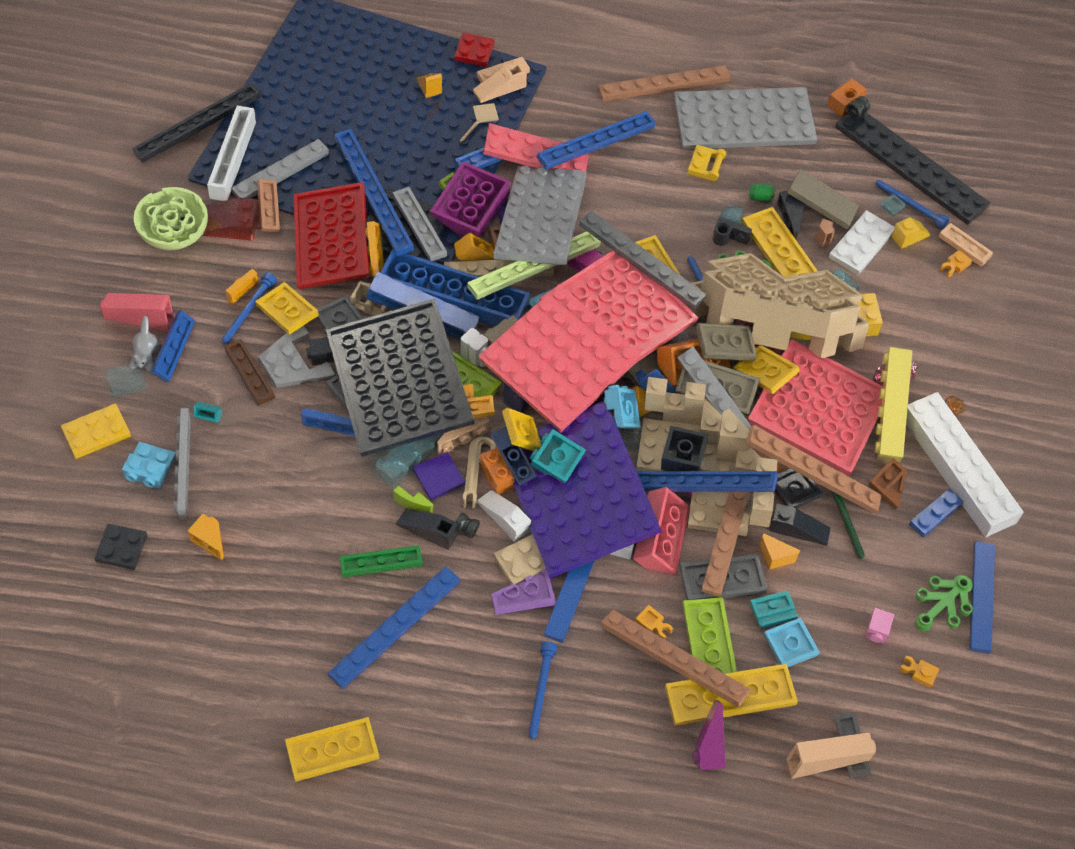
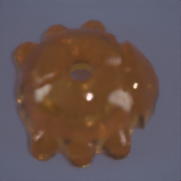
M948 396L945 399V403L954 415L957 416L965 412L964 408L966 405L963 404V400L958 399L956 396Z

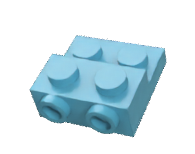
M608 386V390H605L604 403L607 406V410H614L613 418L617 428H641L636 390L628 389V386Z
M139 442L134 453L129 454L122 468L123 476L131 482L137 481L144 483L148 487L161 489L176 459V452Z

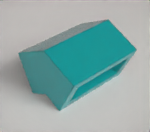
M199 401L194 405L193 417L219 423L223 414L222 407ZM201 410H202V411L214 413L215 415H214V416H211V415L203 414V413H200V412H201Z

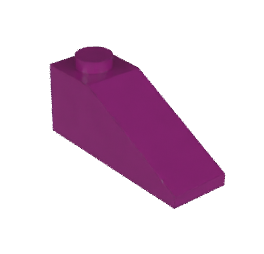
M714 700L696 741V751L692 752L693 763L700 770L726 768L723 704L719 700Z

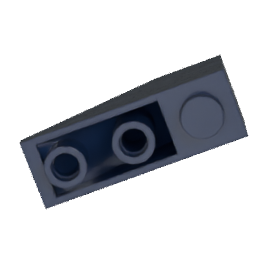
M506 426L491 434L494 443L519 486L537 477L521 447L511 444Z

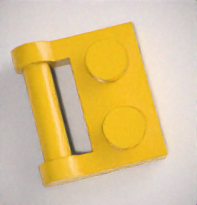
M696 145L687 174L716 181L719 177L718 171L722 160L726 156V151ZM711 157L715 158L712 170L707 171Z

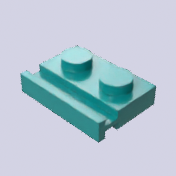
M788 590L750 600L749 603L754 617L759 624V629L798 619L799 616L795 611V606Z

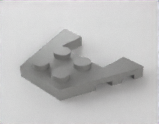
M302 326L290 335L288 333L284 334L259 356L260 363L276 388L300 385V382L311 381L312 383L319 382V379L325 378L330 380L335 377V373L328 362L309 369L295 348L294 344L309 338V332L305 326Z

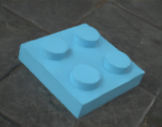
M801 618L769 629L763 634L779 665L787 664V667L816 657L820 653Z

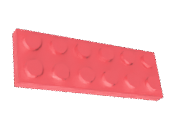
M489 123L483 154L540 168L543 166L536 158L537 153L562 143ZM589 153L550 169L556 170L561 168L564 170L586 171Z

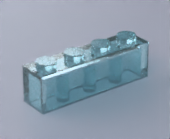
M444 433L391 448L389 454L377 461L375 465L376 476L394 489L413 471L414 466L421 464L437 449V442Z

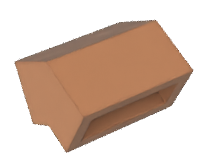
M826 219L822 220L816 236V242L821 248L831 244L835 229L832 227L833 222Z

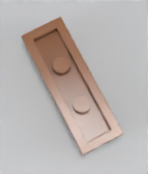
M259 179L257 181L260 231L278 233L280 224L276 180Z

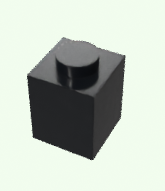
M328 337L309 340V347L306 348L307 359L312 360V366L321 365L325 362H335Z

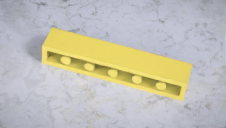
M890 347L887 353L883 355L882 364H885V371H882L881 382L884 383L879 393L882 405L878 408L877 416L880 417V424H877L876 435H879L878 442H875L874 453H877V460L890 461L894 458L900 463L903 458L912 350Z

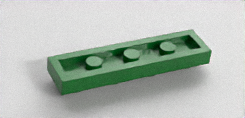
M420 545L339 556L342 578L423 567Z

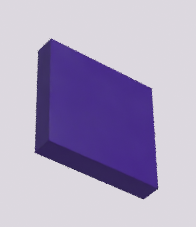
M448 452L413 467V471L430 501L465 486V480Z

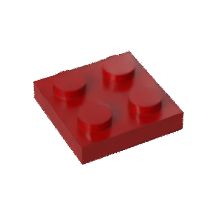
M463 32L454 61L487 67L495 39Z

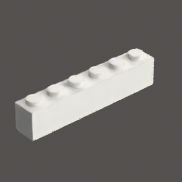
M238 105L236 107L207 184L210 199L227 202L231 187H233L256 124L254 108Z

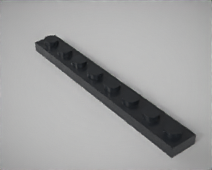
M250 83L133 147L132 150L143 163L234 113L237 105L244 107L261 98V94Z

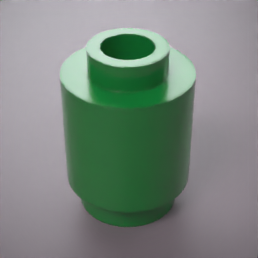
M755 183V185H750L749 199L770 202L771 198H774L775 188H772V184Z

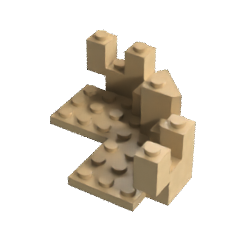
M752 253L708 261L707 268L710 271L704 272L702 281L691 283L706 294V298L694 310L685 304L698 318L708 315L706 324L733 325L734 319L754 323L752 337L755 344L787 351L790 334L793 331L812 336L809 350L819 358L835 355L837 344L848 352L863 349L869 322L858 315L860 306L855 303L861 301L862 294L828 270L784 278Z
M648 377L644 410L663 412V421L643 419L637 471H663L660 470L661 459L670 426L709 434L701 471H777L778 460L761 458L752 447L746 444L749 429L729 408L721 415L705 398L706 384L687 382L686 392L683 395L666 392L668 379ZM692 492L688 528L718 532L729 492ZM750 492L738 535L747 536L748 522L749 525L769 527L773 512V492Z

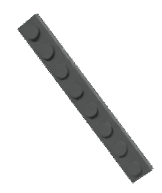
M590 211L579 221L580 227L693 310L706 298L704 292L593 211Z

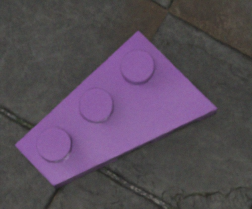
M546 568L541 570L538 575L533 577L530 575L521 583L511 584L491 594L495 615L555 605L556 601Z

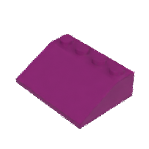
M462 162L434 204L430 214L461 238L468 233H472L482 239L510 195V181Z

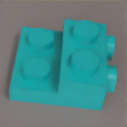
M552 429L550 434L545 433L540 443L543 444L539 450L535 449L530 457L532 460L531 466L545 475L550 474L565 484L586 449Z

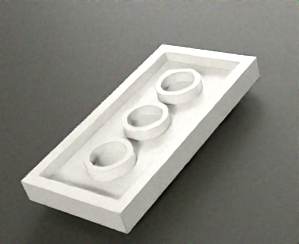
M866 210L830 252L828 258L859 276L892 236L894 226Z

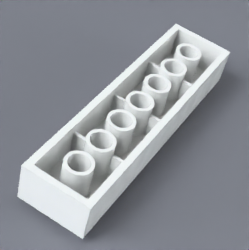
M936 392L908 404L907 427L951 490L964 501L963 507L986 538L1017 524L1024 513L939 393Z

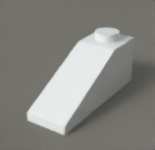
M491 490L477 500V504L514 542H517L530 532L529 525L531 520L519 507Z

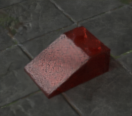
M236 198L206 205L208 222L202 236L254 240L259 218L258 199Z

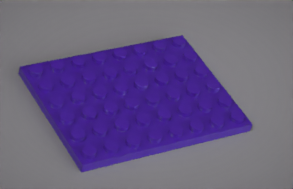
M604 401L588 407L562 432L558 431L551 423L537 428L540 441L545 433L550 434L553 429L586 449L565 484L550 474L545 475L534 467L532 469L537 477L519 486L516 479L513 483L524 513L531 520L529 526L550 578L662 533L610 410H607ZM521 447L531 465L532 460L530 457L534 451Z

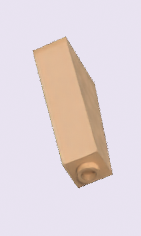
M870 733L796 743L786 760L791 778L794 779L869 761L875 754L876 745L874 740H871Z

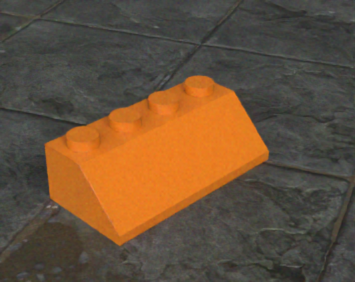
M698 338L666 344L657 348L658 366L671 385L678 384L683 369L682 364L677 358L692 347L695 348L703 360L730 368V359L703 358Z

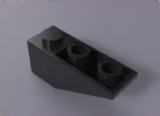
M406 508L396 523L397 526L447 550L450 549L458 536V523L439 514Z

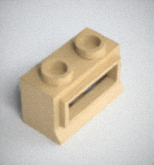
M360 281L350 297L354 307L358 311L372 316L389 312L390 309L382 305L381 309L374 307L370 300H367L365 303L360 301L362 297H367L371 285L370 283Z

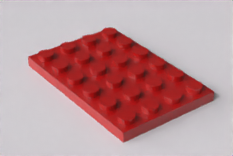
M359 182L294 194L296 284L298 289L369 278L368 238L365 232L367 217L364 183Z

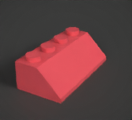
M664 487L648 491L647 496L662 533L637 542L633 559L645 569L676 575L690 506L669 488Z

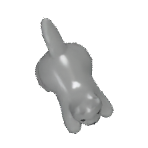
M144 316L142 319L140 332L133 336L132 347L134 351L129 365L130 370L144 367L147 372H151L153 368V353L160 351L159 339L149 332L147 316Z

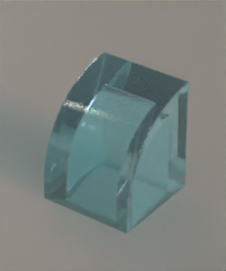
M727 206L721 211L720 217L739 224L744 208L740 206Z

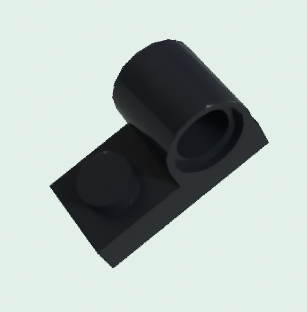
M719 216L712 240L719 246L726 245L730 239L747 245L752 229Z

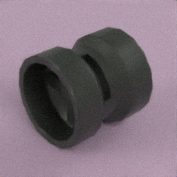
M859 96L855 101L847 105V113L854 119L859 118L862 113L870 109L869 100L864 96Z
M461 513L456 520L458 523V533L463 532L465 536L472 539L478 531L480 521L475 518L469 519L465 513Z

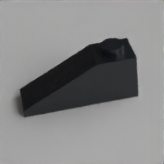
M788 190L781 191L777 204L785 225L797 240L806 204L787 193Z
M776 504L769 531L827 546L831 527L796 508Z

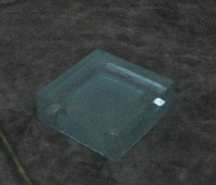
M893 194L881 203V207L894 217L905 209L906 204Z

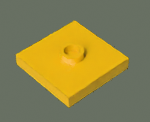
M509 408L504 409L502 413L511 444L531 451L539 450L542 445L533 417Z

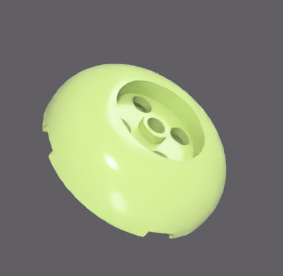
M178 187L162 188L160 192L149 193L138 203L134 212V224L140 237L149 245L162 250H179L192 245L202 236L208 222L207 208L202 199L194 192Z

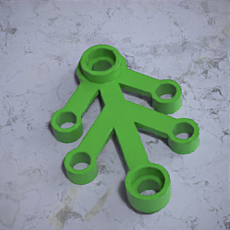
M964 575L956 576L954 580H941L938 576H932L928 582V586L931 589L936 590L939 587L952 589L946 593L928 592L927 589L920 588L915 595L916 599L920 602L926 600L939 601L927 614H920L917 617L915 626L922 632H926L931 628L933 619L946 606L948 614L947 626L951 629L958 627L960 618L956 615L954 599L958 594L961 602L960 614L969 616L973 611V607L968 600V593L971 591L973 584ZM932 581H936L938 585L933 584ZM963 607L968 608L969 611H965ZM950 620H955L957 624H953Z

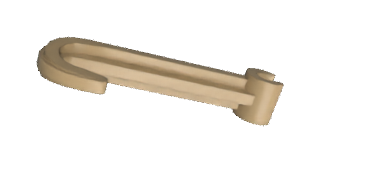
M477 437L469 446L465 492L463 493L462 500L464 508H466L467 501L472 502V509L476 507L481 447L489 445L491 450L496 448L494 441L488 437Z

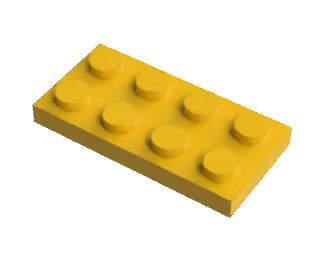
M369 717L285 739L295 782L380 759Z

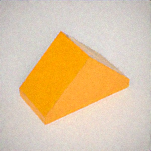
M432 73L416 78L426 98L442 93L441 73Z
M763 534L759 544L769 570L795 563L800 550L766 534Z

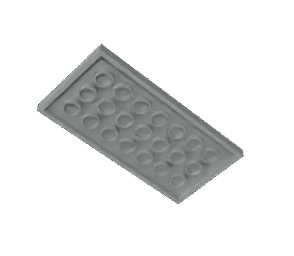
M806 87L674 92L682 149H695L696 145L708 148L810 145L817 143V135Z
M518 166L495 246L494 259L567 265L586 183L587 171L564 170L561 168L545 170L544 167Z

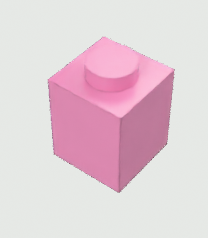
M874 608L865 637L873 642L884 644L889 635L895 614Z

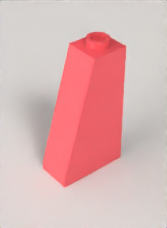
M107 293L105 299L100 303V310L104 319L141 326L143 317L147 316L149 328L168 332L174 319L169 295Z

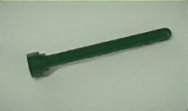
M831 491L856 555L859 559L865 557V553L842 496Z

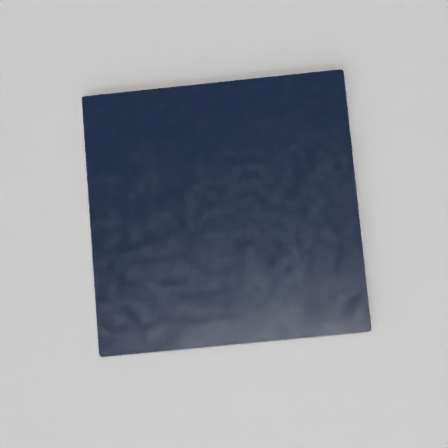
M297 0L244 85L252 83L260 92L261 98L244 106L254 108L256 124L233 186L319 139L329 149V154L277 183L278 210L294 215V194L358 183L335 139L336 133L351 129L385 192L388 187L396 191L410 187L416 199L434 206L443 192L438 182L452 172L455 174L457 167L454 164V160L485 146L489 123L517 131L547 67L525 60L530 67V72L527 73L526 87L480 103L473 92V89L481 84L477 77V71L519 57L492 50L487 67L454 61L460 39L333 0ZM432 73H441L442 93L426 98L416 78ZM494 103L499 121L479 123L467 138L460 142V139L477 121L473 106ZM234 113L226 116L220 123L189 173V181L208 187L207 184ZM501 161L482 169L495 174ZM258 195L252 197L249 201L258 203ZM366 198V217L368 218L373 210ZM446 226L439 239L447 251V256L435 260L442 264L444 262H452L456 252L454 243L461 239L458 234Z

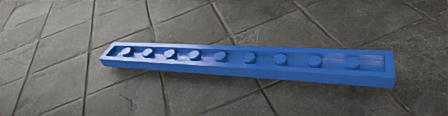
M348 129L336 133L335 139L358 183H364L365 196L396 255L399 256L414 251V245L352 130Z

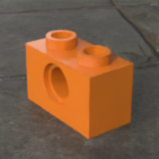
M852 78L830 94L827 106L843 117L847 114V105L855 101L859 96L865 97L867 89Z
M495 448L480 454L479 467L492 490L499 495L514 490L513 483L515 482V477L499 449Z

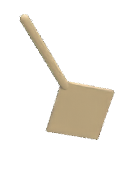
M494 103L473 106L477 121L460 139V142H463L479 123L499 121Z

